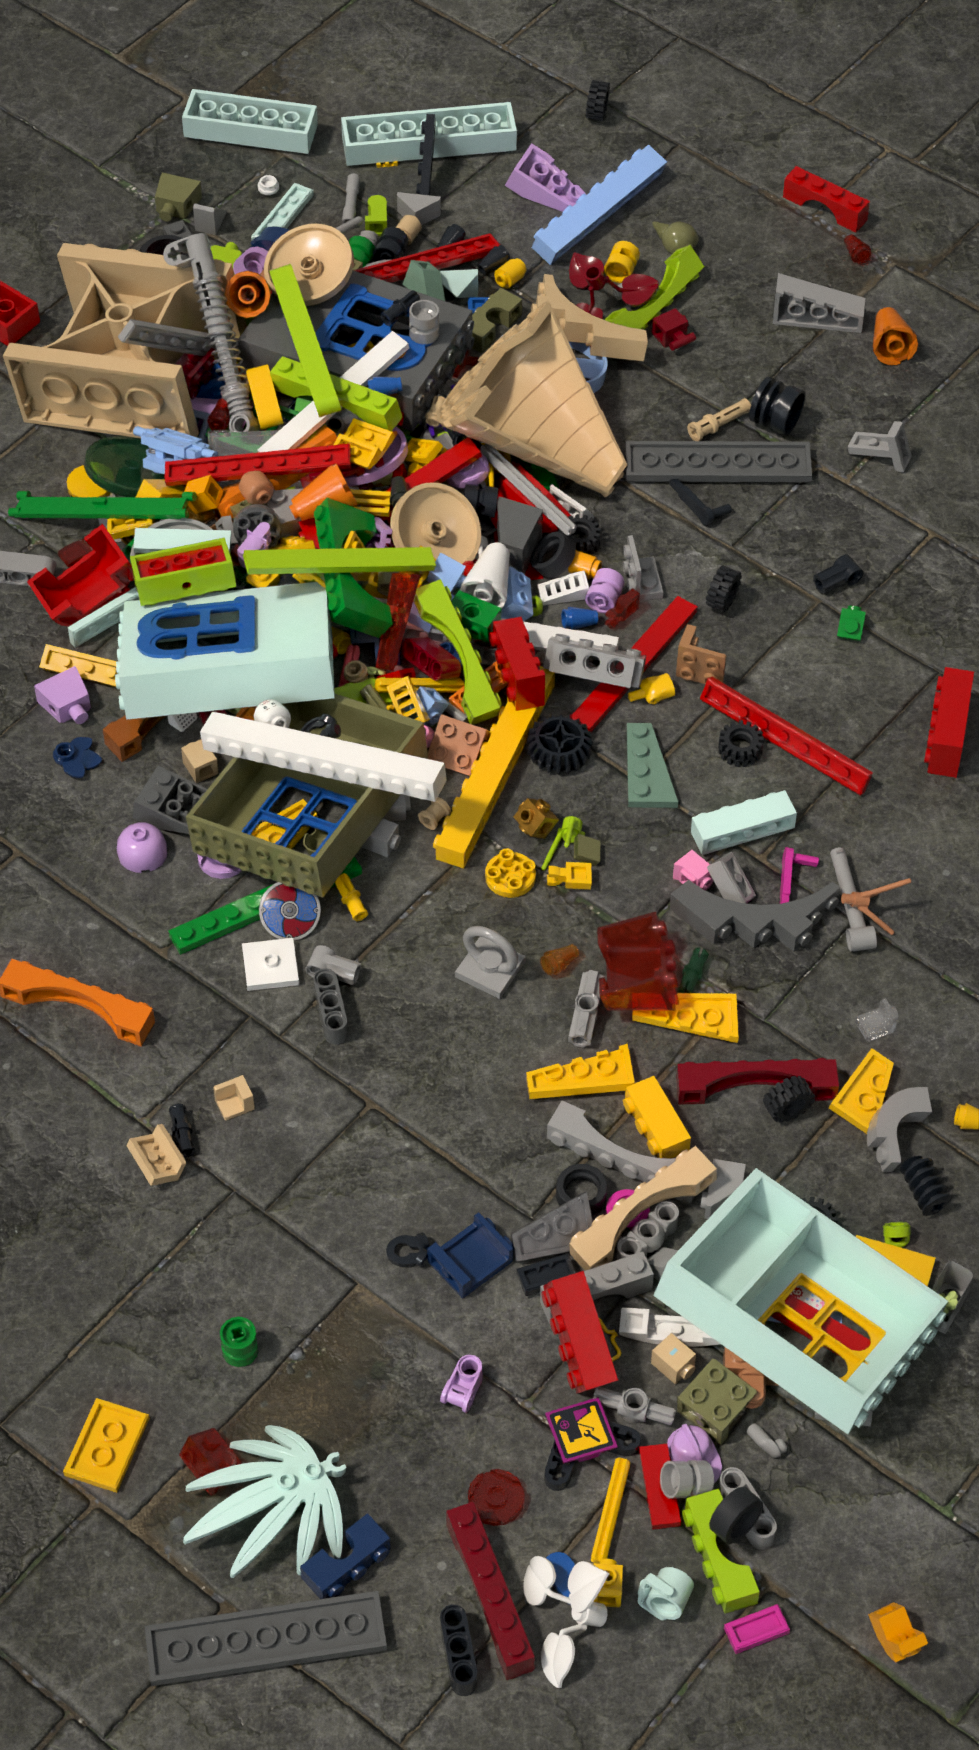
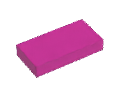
M778 1604L724 1624V1630L735 1654L790 1633V1628Z

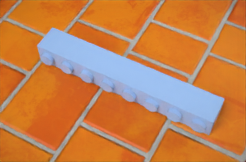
M650 145L646 146L643 150L638 149L632 155V159L629 161L624 160L620 164L616 172L611 171L601 184L597 182L591 188L589 194H582L574 206L569 205L559 218L557 216L549 222L547 228L539 229L534 235L535 241L531 248L551 265L660 176L667 161Z

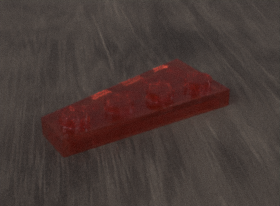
M392 573L387 605L390 606L393 624L380 638L375 668L394 671L421 575Z

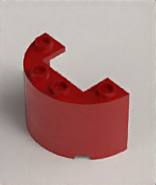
M103 524L84 537L93 550L83 556L73 566L66 569L60 576L56 578L45 567L27 581L51 619L60 625L69 627L129 591L128 585L134 578L131 563Z

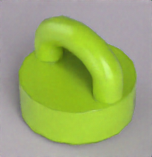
M891 1222L884 1224L883 1236L885 1243L900 1248L905 1247L909 1243L911 1235L909 1223ZM903 1237V1239L899 1242H893L891 1240V1238Z

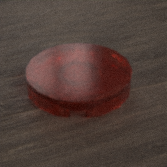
M492 1469L491 1472H482L477 1475L470 1483L468 1503L474 1501L482 1523L492 1526L506 1525L515 1520L522 1512L525 1494L521 1482L509 1471Z

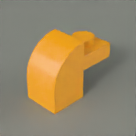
M893 1602L868 1614L878 1640L887 1655L894 1662L919 1653L921 1651L920 1647L928 1644L924 1632L913 1629L904 1606Z

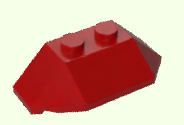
M514 461L511 462L518 471L567 517L571 516L555 497L520 464ZM501 473L496 477L495 487L498 488V497L536 507ZM543 514V533L558 532L559 528Z

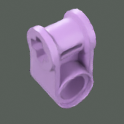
M465 1355L460 1358L442 1391L441 1403H451L462 1408V1411L465 1413L470 1410L483 1379L482 1362L475 1355ZM467 1369L476 1371L473 1375H466L463 1372Z

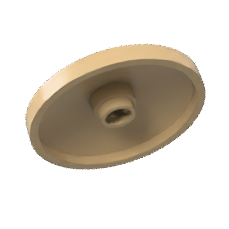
M324 224L302 225L286 232L272 245L264 262V276L270 290L278 298L269 271L291 264L305 305H316L332 298L346 285L354 267L353 251L347 238L339 230Z
M441 483L420 484L406 492L393 509L390 528L392 529L391 536L395 548L419 547L420 545L431 547L435 559L438 558L440 553H443L461 564L465 561H473L476 557L481 543L479 518L468 499L456 489Z

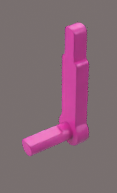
M785 847L782 857L780 904L789 902L792 864L797 863L817 867L818 857L794 853V848Z

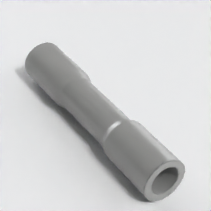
M354 173L347 177V194L342 224L356 217L357 194L359 193L360 176Z

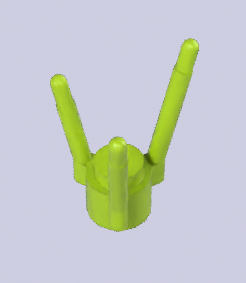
M568 816L563 820L562 828L558 829L557 836L541 867L542 870H546L561 838L565 841L564 846L568 848L570 843H574V838L578 834L585 836V832L581 831L583 823L579 818Z

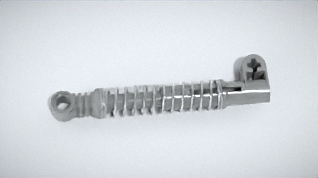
M194 234L168 244L164 249V260L167 264L179 268L192 266L194 274L193 287L197 290L195 294H199L200 297L197 302L202 305L199 311L204 313L202 320L206 321L204 328L208 329L209 332L206 337L214 341L208 346H216L217 350L211 352V355H218L219 359L214 360L213 363H220L221 368L216 369L215 372H223V377L218 378V381H225L226 384L220 387V390H222V398L229 404V414L232 415L230 417L229 429L236 436L253 438L259 432L260 424L253 411H251L252 406H250L251 403L248 400L251 391L249 385L244 383L247 380V376L242 374L245 368L239 366L243 359L237 357L241 351L235 348L238 345V341L233 340L236 333L232 331L234 324L230 323L232 316L227 313L230 307L225 305L227 298L223 296L225 290L221 288L223 281L221 275L216 271L207 234ZM181 252L188 253L189 256L182 255ZM236 359L241 360L238 364L236 363ZM244 421H246L247 426L246 429L243 431L242 425Z

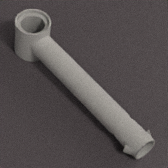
M841 847L833 849L830 855L841 895L843 893L851 894L856 892L845 849ZM844 904L850 924V929L846 930L849 951L875 949L877 947V938L874 926H866L863 913L857 907Z

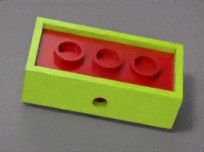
M225 537L130 556L141 606L155 605L168 600L175 601L193 595L201 596L208 592L225 591L236 587L233 564Z

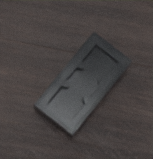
M569 1253L516 1269V1274L525 1296L539 1293L540 1286L552 1280L576 1273Z

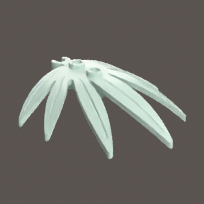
M267 1425L265 1432L281 1445L261 1440L231 1442L230 1448L283 1462L238 1464L214 1471L189 1483L186 1486V1492L269 1477L241 1489L215 1506L184 1536L183 1543L188 1544L262 1511L276 1502L279 1503L260 1521L244 1543L230 1571V1577L234 1578L265 1550L285 1527L301 1502H305L306 1505L301 1517L297 1540V1574L301 1575L300 1566L310 1557L319 1523L320 1506L322 1507L324 1528L334 1559H340L343 1541L342 1514L336 1491L328 1476L340 1477L346 1472L345 1464L340 1467H335L332 1464L339 1461L340 1455L338 1452L329 1454L326 1461L320 1463L312 1447L301 1436L289 1429L273 1425Z

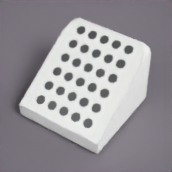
M196 712L168 715L169 724L180 732H183L197 719Z

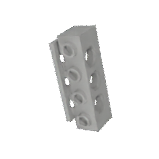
M556 634L555 637L551 636L548 640L543 668L549 669L550 672L627 688L631 686L639 688L641 685L646 656L641 655L640 650L627 649V652L617 650L618 646L612 644H603V647L593 645L594 641L588 639H579V642L570 640V636L564 634ZM566 651H573L576 655V660L568 659ZM589 656H597L600 660V665L592 664ZM613 661H621L624 665V669H616L613 665Z

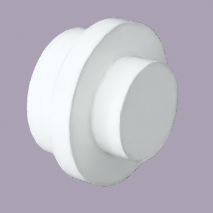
M266 175L260 178L258 182V191L260 193L272 195L278 192L279 182L274 176Z

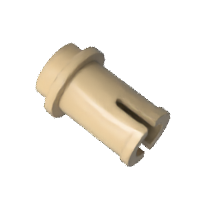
M434 396L430 410L425 414L428 425L433 427L439 426L437 414L443 409L441 405L446 398Z

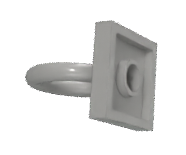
M483 926L470 927L463 935V943L468 954L455 971V978L500 999L524 965L526 956L516 952L511 943L496 931ZM475 936H479L476 943H474L473 938Z

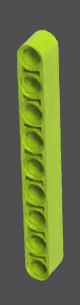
M288 264L270 270L269 272L319 418L341 411L334 385L292 265Z

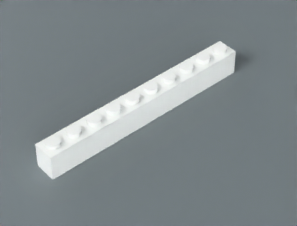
M217 712L211 713L200 731L203 749L210 752L435 802L447 781L443 762Z

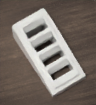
M580 571L538 584L537 589L543 605L585 600L589 586L585 571ZM551 590L552 595L548 596L547 591Z

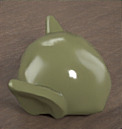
M655 221L652 222L659 237L662 239L663 246L671 254L677 249L691 245L694 249L698 244L697 232L688 223L678 221L669 225Z

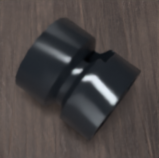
M396 227L385 228L373 251L374 261L393 260L403 257V253L409 243L407 234Z
M465 483L464 496L471 503L476 513L480 512L483 517L495 518L498 488L485 486L483 489H480L479 485Z

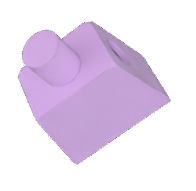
M75 666L34 685L37 702L58 722L64 723L73 718L76 724H82L88 719L86 711H89L91 708L89 694Z

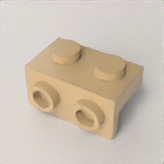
M158 1124L153 1134L130 1138L126 1145L151 1186L177 1181L186 1165L183 1154L180 1153L172 1140V1136L167 1132L163 1124Z

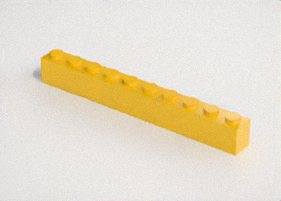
M539 666L540 670H544L546 704L555 686V672H550L549 669ZM507 697L506 706H502L499 711L497 724H493L490 729L488 742L482 744L479 760H475L472 764L470 778H466L463 782L462 794L460 797L455 798L451 815L445 817L441 835L437 834L435 837L433 848L436 849V860L464 869L522 753L528 738V732L530 728H533L534 722H537L544 706L516 711L514 703L509 702Z

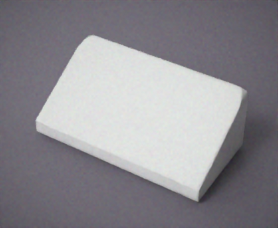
M554 485L550 486V493L572 515L573 519L576 514H580V518H583V515H587V520L591 517L594 518V515Z

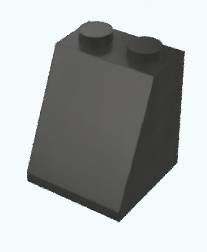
M499 496L497 499L498 543L504 544L510 552L509 567L511 566L525 575L531 564L530 559L533 549L542 539L543 509Z

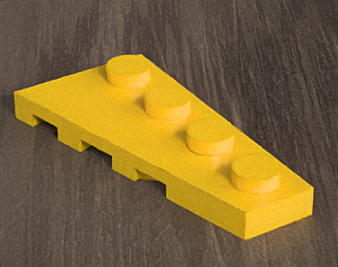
M632 993V1021L738 1043L736 994Z

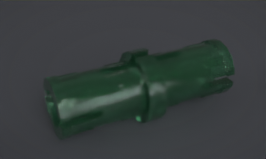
M696 947L693 949L689 963L683 968V977L677 988V993H684L685 988H687L686 993H693L697 981L701 980L703 976L702 969L709 956L705 949H703L700 957L699 952L701 948Z

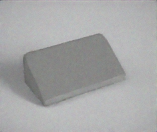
M732 852L707 866L724 899L748 903L756 896Z

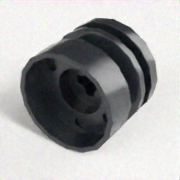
M768 376L762 381L755 393L750 407L749 419L755 423L760 422V425L765 427L771 422L772 430L787 436L794 429L801 416L806 393L791 385L787 386L784 390L783 382L779 380L776 382V379Z

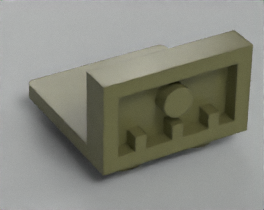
M712 1359L678 1396L677 1412L695 1426L704 1429L709 1437L722 1445L728 1438L729 1425L756 1396V1390L716 1359Z

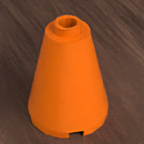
M239 272L226 285V303L238 316L246 318L258 316L269 305L271 299L270 287L264 277L256 272Z
M886 307L878 311L875 320L874 354L880 362L887 365H899L901 361L911 359L918 347L915 332L894 308Z
M335 463L291 499L293 504L289 508L295 519L300 517L303 521L314 518L316 507L327 497L351 507L358 504L337 463Z

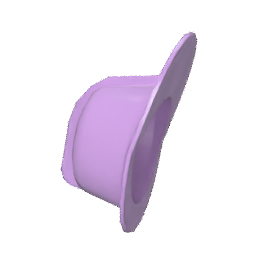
M261 247L247 249L234 262V274L242 271H253L260 274L264 270V262L268 251Z
M683 1424L681 1428L670 1435L667 1444L671 1460L686 1462L688 1460H706L712 1467L715 1483L721 1475L722 1463L711 1438L705 1430L698 1426Z

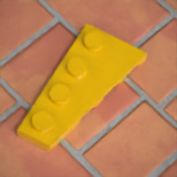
M628 1044L621 1045L619 1050L612 1052L607 1050L596 1052V1056L584 1060L582 1057L572 1059L570 1064L563 1066L554 1064L526 1072L529 1099L625 1091L626 1087L635 1084Z

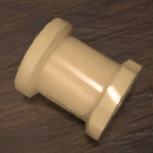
M438 797L435 802L431 801V805L426 810H422L418 814L419 821L426 828L434 830L438 826L437 823L440 819L451 813V809L446 801Z

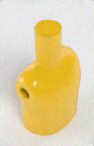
M665 673L643 679L640 689L629 692L628 698L630 702L645 698L649 704H656L661 700L675 696V689L669 674Z

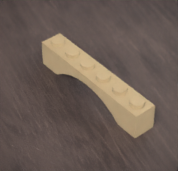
M696 1146L689 1151H682L676 1157L675 1162L669 1167L663 1166L660 1168L652 1180L638 1185L634 1190V1194L627 1199H620L613 1206L612 1211L606 1215L598 1216L592 1222V1226L586 1231L576 1233L569 1243L571 1256L585 1271L612 1262L615 1247L621 1234L639 1213L666 1199L698 1195L717 1180V1168Z

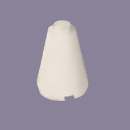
M492 543L486 547L463 580L460 591L500 608L504 607L507 601L510 552L504 544Z

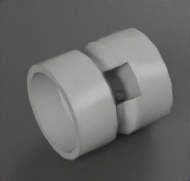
M429 300L414 302L409 308L410 338L419 344L433 343L439 337V307L436 303Z
M688 1460L687 1462L667 1461L664 1463L660 1473L661 1489L667 1498H686L712 1491L714 1485L712 1467L706 1460Z

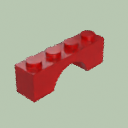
M798 166L785 177L783 198L799 206H802L808 200L819 201L833 212L837 224L855 233L868 220L869 200Z

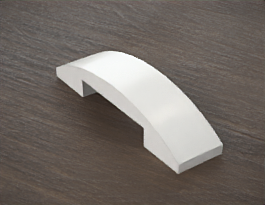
M621 1309L619 1335L642 1342L660 1344L672 1333L687 1347L720 1344L683 1316L650 1315L649 1309Z

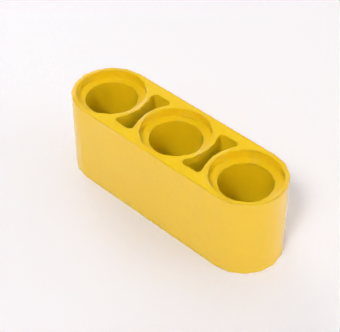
M268 364L247 369L246 373L261 430L284 424Z

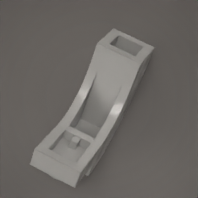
M928 1087L907 1088L893 1094L872 1117L867 1131V1148L877 1147L876 1157L881 1165L882 1172H893L901 1163L897 1140L898 1124L904 1122H923L931 1114L932 1109Z

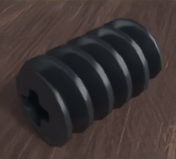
M913 1156L902 1163L900 1171L904 1175L905 1181L909 1184L908 1187L913 1192L914 1199L918 1201L917 1205L922 1210L923 1216H931L941 1211L952 1200V1196L946 1193L947 1186L941 1184L943 1179L937 1175L938 1169L932 1167L934 1164L932 1158L923 1159L922 1156Z

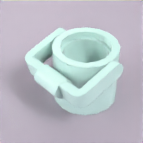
M673 1567L662 1568L657 1577L649 1573L640 1582L638 1604L660 1620L678 1619L682 1615L692 1593L694 1582L685 1572Z

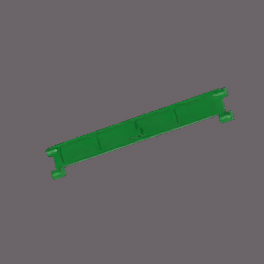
M17 491L16 497L19 502L16 508H9L8 515L15 518L181 519L189 517V510L186 507L189 501H196L197 495L196 492H183L182 498L31 497L30 491Z

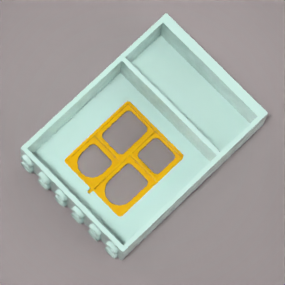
M757 1168L667 1262L654 1293L657 1299L846 1434H849L855 1426L860 1428L869 1416L867 1412L870 1409L874 1411L882 1401L883 1396L881 1394L884 1392L888 1394L897 1382L895 1377L898 1375L902 1377L911 1365L908 1361L911 1359L916 1360L924 1349L922 1344H925V1342L929 1344L938 1332L935 1326L938 1328L947 1315L943 1310L948 1303V1300ZM797 1286L805 1287L824 1301L825 1305L812 1319H806L785 1304V1299ZM838 1311L862 1327L868 1333L871 1344L862 1351L851 1350L823 1331L821 1326L833 1312ZM774 1312L781 1313L813 1337V1340L803 1351H800L763 1325ZM827 1346L845 1360L848 1371L846 1375L838 1378L812 1359L821 1347Z

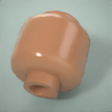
M261 471L245 473L239 483L240 493L252 505L266 504L274 493L273 484Z

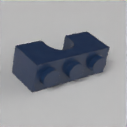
M368 1513L345 1531L346 1543L353 1550L350 1556L344 1559H334L324 1549H321L300 1566L301 1579L319 1599L339 1596L343 1592L344 1586L352 1580H359L366 1573L368 1567L375 1562L380 1563L388 1556L391 1550L390 1537Z

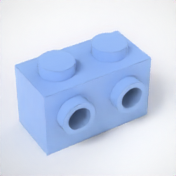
M510 566L507 601L501 609V618L522 617L524 622L533 616L530 578Z

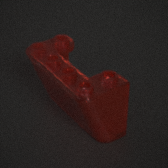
M656 911L598 927V946L606 961L607 982L604 977L599 978V994L606 1010L675 1011L676 1005H679V999L675 990L678 987L677 978L674 973L677 970V965L672 954H676L673 940H668L666 936L668 931L665 921L659 920Z

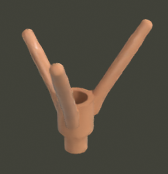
M911 879L901 880L870 891L852 892L851 894L843 893L841 902L843 904H850L851 907H857L859 911L865 913L890 935H893L894 930L868 909L870 898L877 896L879 893L909 884Z

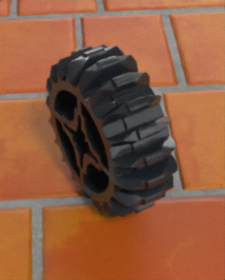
M560 713L558 717H554L551 714L549 719L542 717L540 722H534L533 728H530L528 732L526 746L527 753L531 757L533 764L538 763L539 769L546 767L548 773L556 770L559 775L563 770L569 774L571 768L578 771L579 765L585 766L587 759H590L593 741L591 731H588L587 724H581L580 718L573 720L571 714L566 718Z

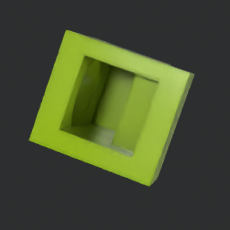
M373 195L367 201L368 216H365V230L375 232L378 236H381L383 230L387 228V201L381 195Z

